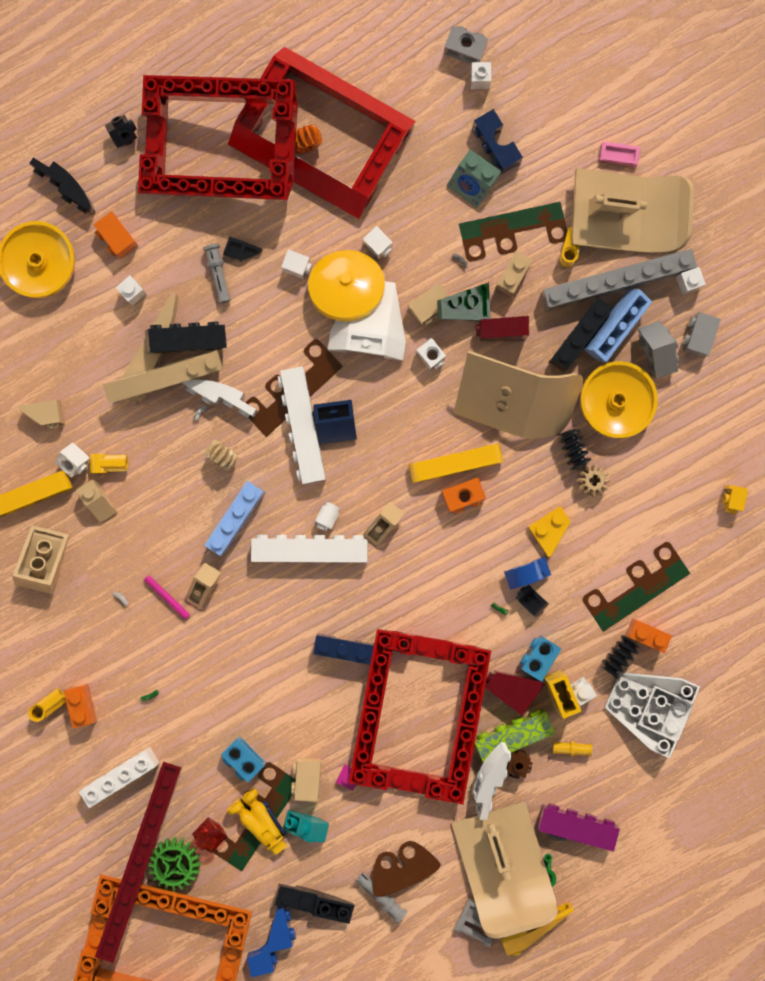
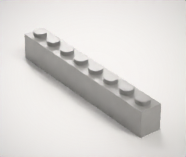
M688 249L546 288L541 292V296L547 312L674 277L696 268L697 264L693 250Z

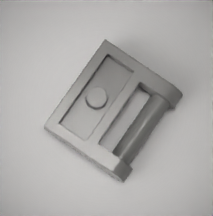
M468 898L453 930L458 933L462 932L483 942L484 946L490 947L494 938H490L464 925L465 921H468L482 928L475 901Z

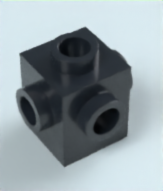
M125 115L117 116L105 125L117 149L123 145L131 144L137 138L134 132L137 130L132 119L128 121Z

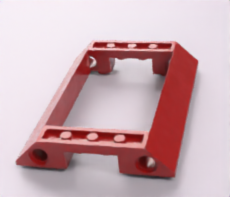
M283 47L272 57L260 79H288V75L292 72L295 76L387 127L352 188L295 156V184L353 217L360 219L378 188V182L393 156L398 154L416 121L292 50ZM246 103L234 123L228 145L269 168L270 159H274L275 144L255 133L256 131L258 132L263 124L262 116L269 104Z
M143 75L141 115L147 117L145 154H140L138 193L288 200L294 182L298 113L295 81L293 79ZM168 101L275 104L272 113V119L276 122L274 159H270L269 166L271 180L165 175Z
M377 629L348 783L387 790L388 787L425 794V798L464 805L492 650L410 633ZM392 650L406 655L414 654L446 660L454 664H467L447 777L372 763Z

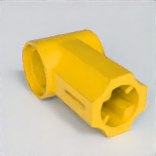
M572 227L568 228L562 252L559 256V262L565 268L572 267L579 257L580 246L571 245ZM564 254H571L573 260H567Z
M89 454L90 474L128 472L129 462L127 455Z
M57 688L29 708V718L34 722L46 719L66 703L65 694ZM37 707L43 710L42 717L36 716L35 710Z

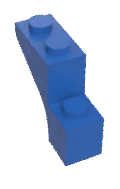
M282 906L277 907L268 941L261 948L248 953L247 961L251 977L274 972L275 966L278 964L277 954L274 951L293 947L296 933L295 929L290 926L289 921L292 920L290 909Z

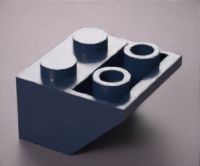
M352 400L313 405L319 445L357 440Z

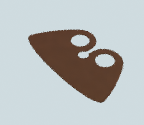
M407 841L399 848V857L404 862L403 868L398 867V859L392 852H383L376 858L373 871V895L376 897L386 896L412 886L436 872L441 864L423 846L414 841ZM406 846L414 847V857L409 859L404 856L403 850ZM384 856H390L393 859V865L389 869H385L381 865V860Z

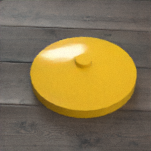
M29 221L17 225L5 235L0 244V275L12 290L22 296L29 298L52 296L68 284L74 273L76 257L73 245L59 228L50 223Z
M354 250L336 251L323 257L313 267L308 280L309 296L315 308L330 319L344 322L359 320L371 314L381 303L385 292L384 275L378 263L370 256Z
M624 361L609 362L595 369L585 380L580 393V407L586 422L596 432L609 438H627L640 433L651 423L658 405V394L651 377L639 366Z

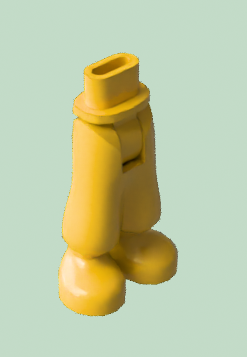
M252 788L241 799H237L230 805L226 812L229 815L239 814V820L243 826L267 850H271L274 855H277L287 845L282 840L283 836L271 819L266 807L257 800V789ZM244 803H246L247 805H249V807L251 808V811H249V810L245 807Z

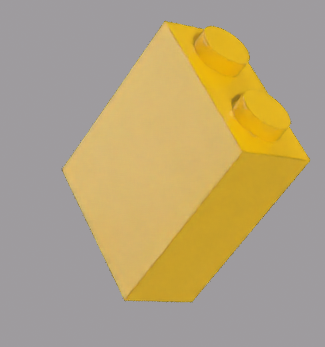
M560 669L547 674L543 680L557 713L565 719L582 712L567 675Z

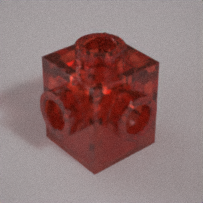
M209 817L192 833L196 840V846L202 851L205 849L211 853L227 837L220 823Z

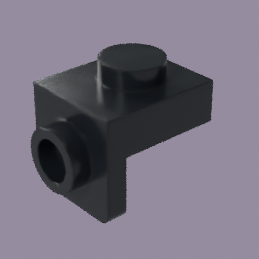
M530 585L521 588L516 597L518 602L535 618L549 605Z

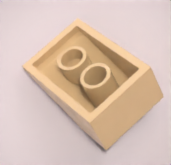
M31 525L12 575L14 585L53 594L69 534Z

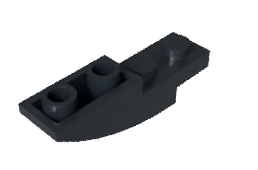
M34 157L29 164L34 168L33 172L41 178L44 176L50 179L49 182L58 188L57 191L62 195L61 199L69 204L72 202L77 204V209L85 214L89 212L94 215L96 213L88 195L70 173L54 161L48 167Z
M280 883L278 884L273 901L274 905L309 912L315 917L350 924L355 906L349 901L303 886L296 885V887Z

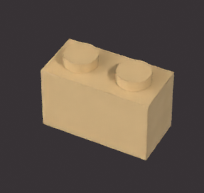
M515 251L495 289L512 298L532 260Z
M439 282L408 304V309L421 326L424 324L428 326L436 320L435 316L438 315L437 300L449 295Z
M298 758L297 763H294L293 775H296V782H292L291 794H295L294 800L318 802L322 759Z

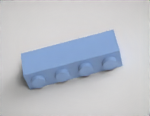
M628 289L583 349L596 361L607 362L652 301L640 289Z
M247 481L204 546L219 556H223L265 494V491Z

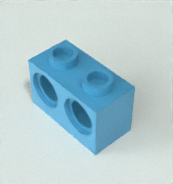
M539 635L538 638L535 637L529 646L531 648L528 655L525 653L519 663L523 671L542 682L560 653L561 648ZM542 644H547L549 647L546 654L539 652ZM538 661V668L530 670V662Z
M240 736L221 754L223 757L222 761L228 767L232 766L236 770L235 774L242 781L246 780L249 782L266 764ZM231 750H239L240 757L234 758L231 755ZM251 763L254 766V770L250 772L245 770L244 764Z

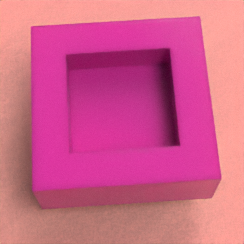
M344 764L336 783L353 791L356 784L348 783L351 767Z

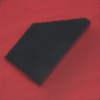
M229 236L223 255L242 262L262 253L263 249Z

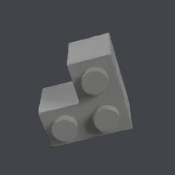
M660 321L638 328L640 344L647 353L649 369L655 378L658 379L678 372L677 363H679V357L676 353L678 344L676 339L670 336L668 328L664 327Z

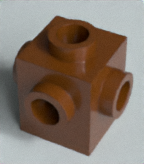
M519 749L511 752V760L507 762L506 767L510 777L520 779V776L526 778L527 773L530 774L533 762H530L531 758L527 755V752ZM522 763L521 768H516L515 765Z

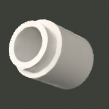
M329 502L322 505L315 519V522L318 523L316 527L323 531H327V529L332 530L340 514L338 513L340 508Z

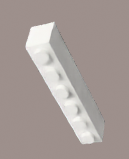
M301 366L281 370V376H278L279 386L284 388L285 394L282 395L283 405L288 408V413L285 416L287 425L291 424L292 432H289L291 444L295 443L296 451H293L294 461L299 463L300 469L296 470L298 481H302V484L324 481L326 477L304 368Z
M256 535V538H251V562L367 563L368 539H364V535H352V539H345V535H333V539H325V535H314V539H306V535H295V539H287V535H275V539H268V535Z

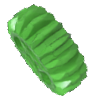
M173 837L172 843L169 838H166L165 844L160 841L158 847L154 848V854H152L150 859L152 861L149 862L148 866L152 867L149 874H155L152 880L156 881L158 879L160 881L158 887L165 884V890L172 886V890L176 891L178 885L179 889L183 890L184 884L189 887L191 880H196L195 874L200 872V869L197 867L201 865V861L197 860L200 854H194L197 848H189L191 841L185 845L183 844L184 838L177 842V837ZM168 850H178V851H180V852H179L178 854H176V855H172V854H170V853H168V854L166 853V851H168ZM184 855L188 858L189 869L186 868L187 865L183 862ZM179 857L176 867L170 870L173 861H176ZM160 859L166 865L165 873L161 869ZM173 873L184 875L183 877L179 878L170 877V875Z

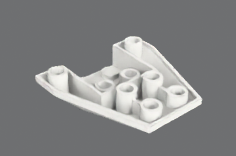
M385 281L383 299L379 306L368 316L355 321H335L330 331L329 351L343 353L351 351L403 361L406 340L395 283Z
M620 672V679L616 680L605 708L649 749L670 759L694 706L700 686L682 678Z

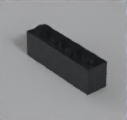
M597 297L549 362L562 372H566L613 308Z
M219 321L207 322V326H200V323L196 322L188 323L189 327H181V324H169V328H162V325H150V329L145 330L147 354L227 348L225 324L219 325Z

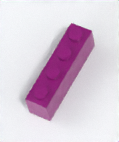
M548 803V806L542 804L536 826L540 832L613 852L620 828L613 820L604 818V821L598 820L596 816L588 813L583 816L578 814V811L567 808L565 811L552 803Z

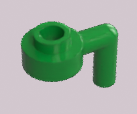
M546 854L544 856V863L550 877L551 886L553 887L556 883V875L551 870L552 856Z

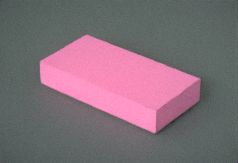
M602 142L599 162L637 167L640 147Z

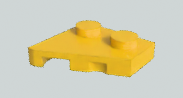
M559 506L529 525L528 528L546 556L550 557L571 521L562 507Z

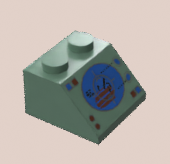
M470 149L458 165L447 187L478 208L499 179L501 171Z

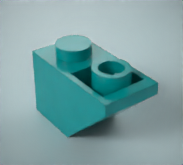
M288 810L283 828L307 842H325L329 823L316 816Z

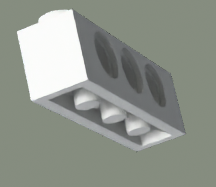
M149 746L82 788L79 793L88 808L155 768L160 762Z

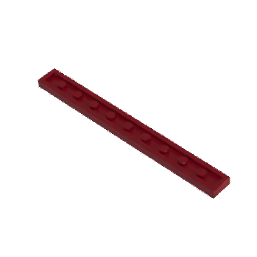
M167 762L162 763L95 954L96 958L115 963L182 767Z

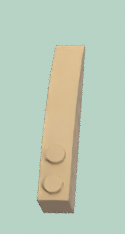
M172 292L153 325H162V328H169V324H174L179 300L177 294ZM145 338L121 379L159 367L165 353L147 354ZM146 393L127 399L138 404V402L143 401Z
M210 350L103 384L108 402L113 403L222 370L223 368L217 350Z

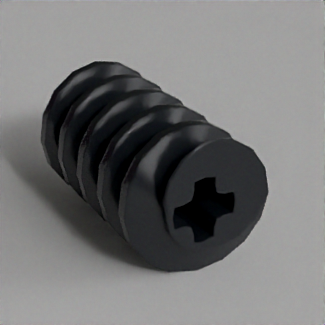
M571 429L556 435L562 436L558 441L559 443H565L561 450H568L564 457L571 458L567 462V465H573L570 471L583 467L591 461V458L584 457L589 453L588 450H582L586 444L579 443L583 437L576 436L580 429Z
M624 635L620 636L623 643L616 642L618 649L611 648L614 655L607 653L606 656L609 661L602 660L604 664L602 668L616 679H620L617 672H625L622 666H630L627 659L634 661L631 654H639L636 649L639 646Z

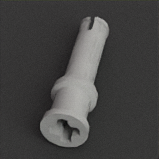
M211 244L203 247V251L206 252L208 259L207 267L212 271L219 303H226L231 301L222 268L224 260L220 256V245Z
M362 872L355 880L382 906V911L387 912L394 919L395 924L399 923L406 915L407 910L402 909L395 902L396 899L394 897H389L388 895L376 897L373 895V881L365 872Z

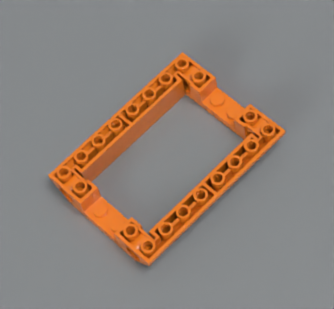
M102 874L99 876L90 913L93 915L85 947L80 954L74 981H152L101 968L102 959L95 957L122 879ZM142 884L135 903L137 905L229 926L216 981H236L252 911Z

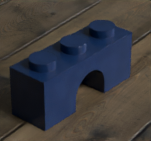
M492 109L474 120L472 131L475 137L480 138L482 141L484 152L493 159L491 161L492 165L503 174L520 164L523 157L514 142L507 145H499L495 141L494 136L502 131L503 123L495 110Z
M317 633L313 654L370 665L374 644L357 640H344L336 636Z

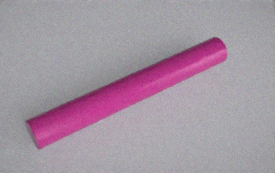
M150 575L144 579L183 619L186 620L190 616Z

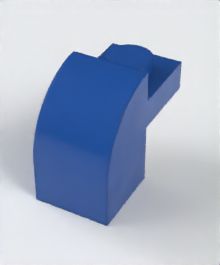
M545 557L504 571L510 590L535 583L551 575Z

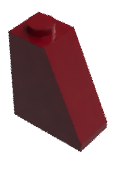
M529 316L481 319L479 325H476V336H479V341H525L529 336Z
M497 670L487 674L485 684L487 690L520 715L525 713L545 686L543 682L537 679Z

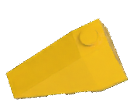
M571 902L558 906V914L551 923L501 938L507 956H515L522 953V950L528 948L574 911Z

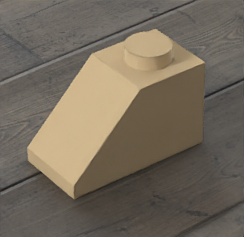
M57 399L18 406L21 412L48 429L59 428L60 424H65L62 404Z
M90 480L76 489L85 506L100 523L117 513L97 480Z
M390 501L363 535L378 546L405 513Z
M204 563L195 575L184 600L201 609L215 587L221 572Z

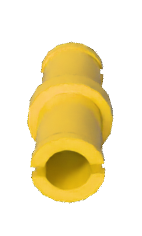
M553 741L552 752L553 754H569L570 757H574V755L592 756V744L575 743V741H570V743Z

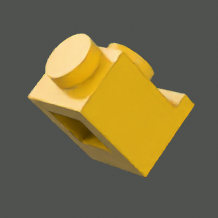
M724 485V489L727 490L722 499L723 509H726L725 512L736 515L737 512H743L748 489Z

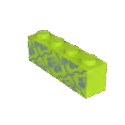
M536 709L529 713L530 716L514 718L511 724L506 726L505 724H500L494 727L492 732L487 733V731L477 734L475 745L483 763L501 742H505L508 750L514 752L554 735L555 732L546 711Z

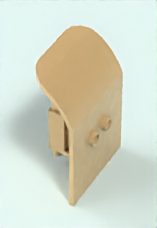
M576 168L571 245L636 253H666L681 250L687 245L692 234L694 202L692 182L682 176L640 177Z
M468 351L453 414L521 438L552 437L561 433L571 420L583 378L575 373L560 376L539 375Z
M525 801L489 812L487 820H480L479 816L476 815L451 823L474 896L481 927L485 935L495 939L504 938L542 927L551 923L558 914L557 902Z

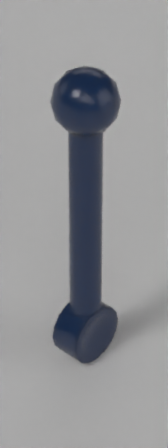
M263 801L262 803L266 807L270 817L276 824L281 835L284 837L287 834L286 830L281 827L280 823L274 816L273 812L269 808V803L267 801Z

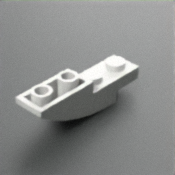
M187 380L182 383L186 386L185 390L194 396L196 393L203 396L201 400L209 405H212V403L218 405L222 398L223 404L230 408L234 405L240 409L238 413L247 418L250 415L255 417L258 412L255 408L242 401L245 397L243 392L228 385L208 380Z
M501 742L486 758L472 788V794L477 803L476 811L480 820L488 819L489 812L492 811V796H495L496 787H502L504 779L507 778L506 767L507 762L511 760V752L508 750L505 742Z

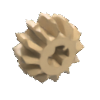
M213 440L211 444L209 443L204 452L207 458L226 471H229L238 459L236 453L217 440Z
M593 464L591 469L585 466V472H579L583 478H577V482H582L583 484L578 486V488H586L583 492L584 495H587L590 491L591 497H595L596 493L600 496L602 495L601 489L608 490L604 483H610V480L604 479V477L608 476L609 473L605 472L602 474V466L598 470L596 464ZM595 476L594 479H597V483H594L592 486L589 479Z

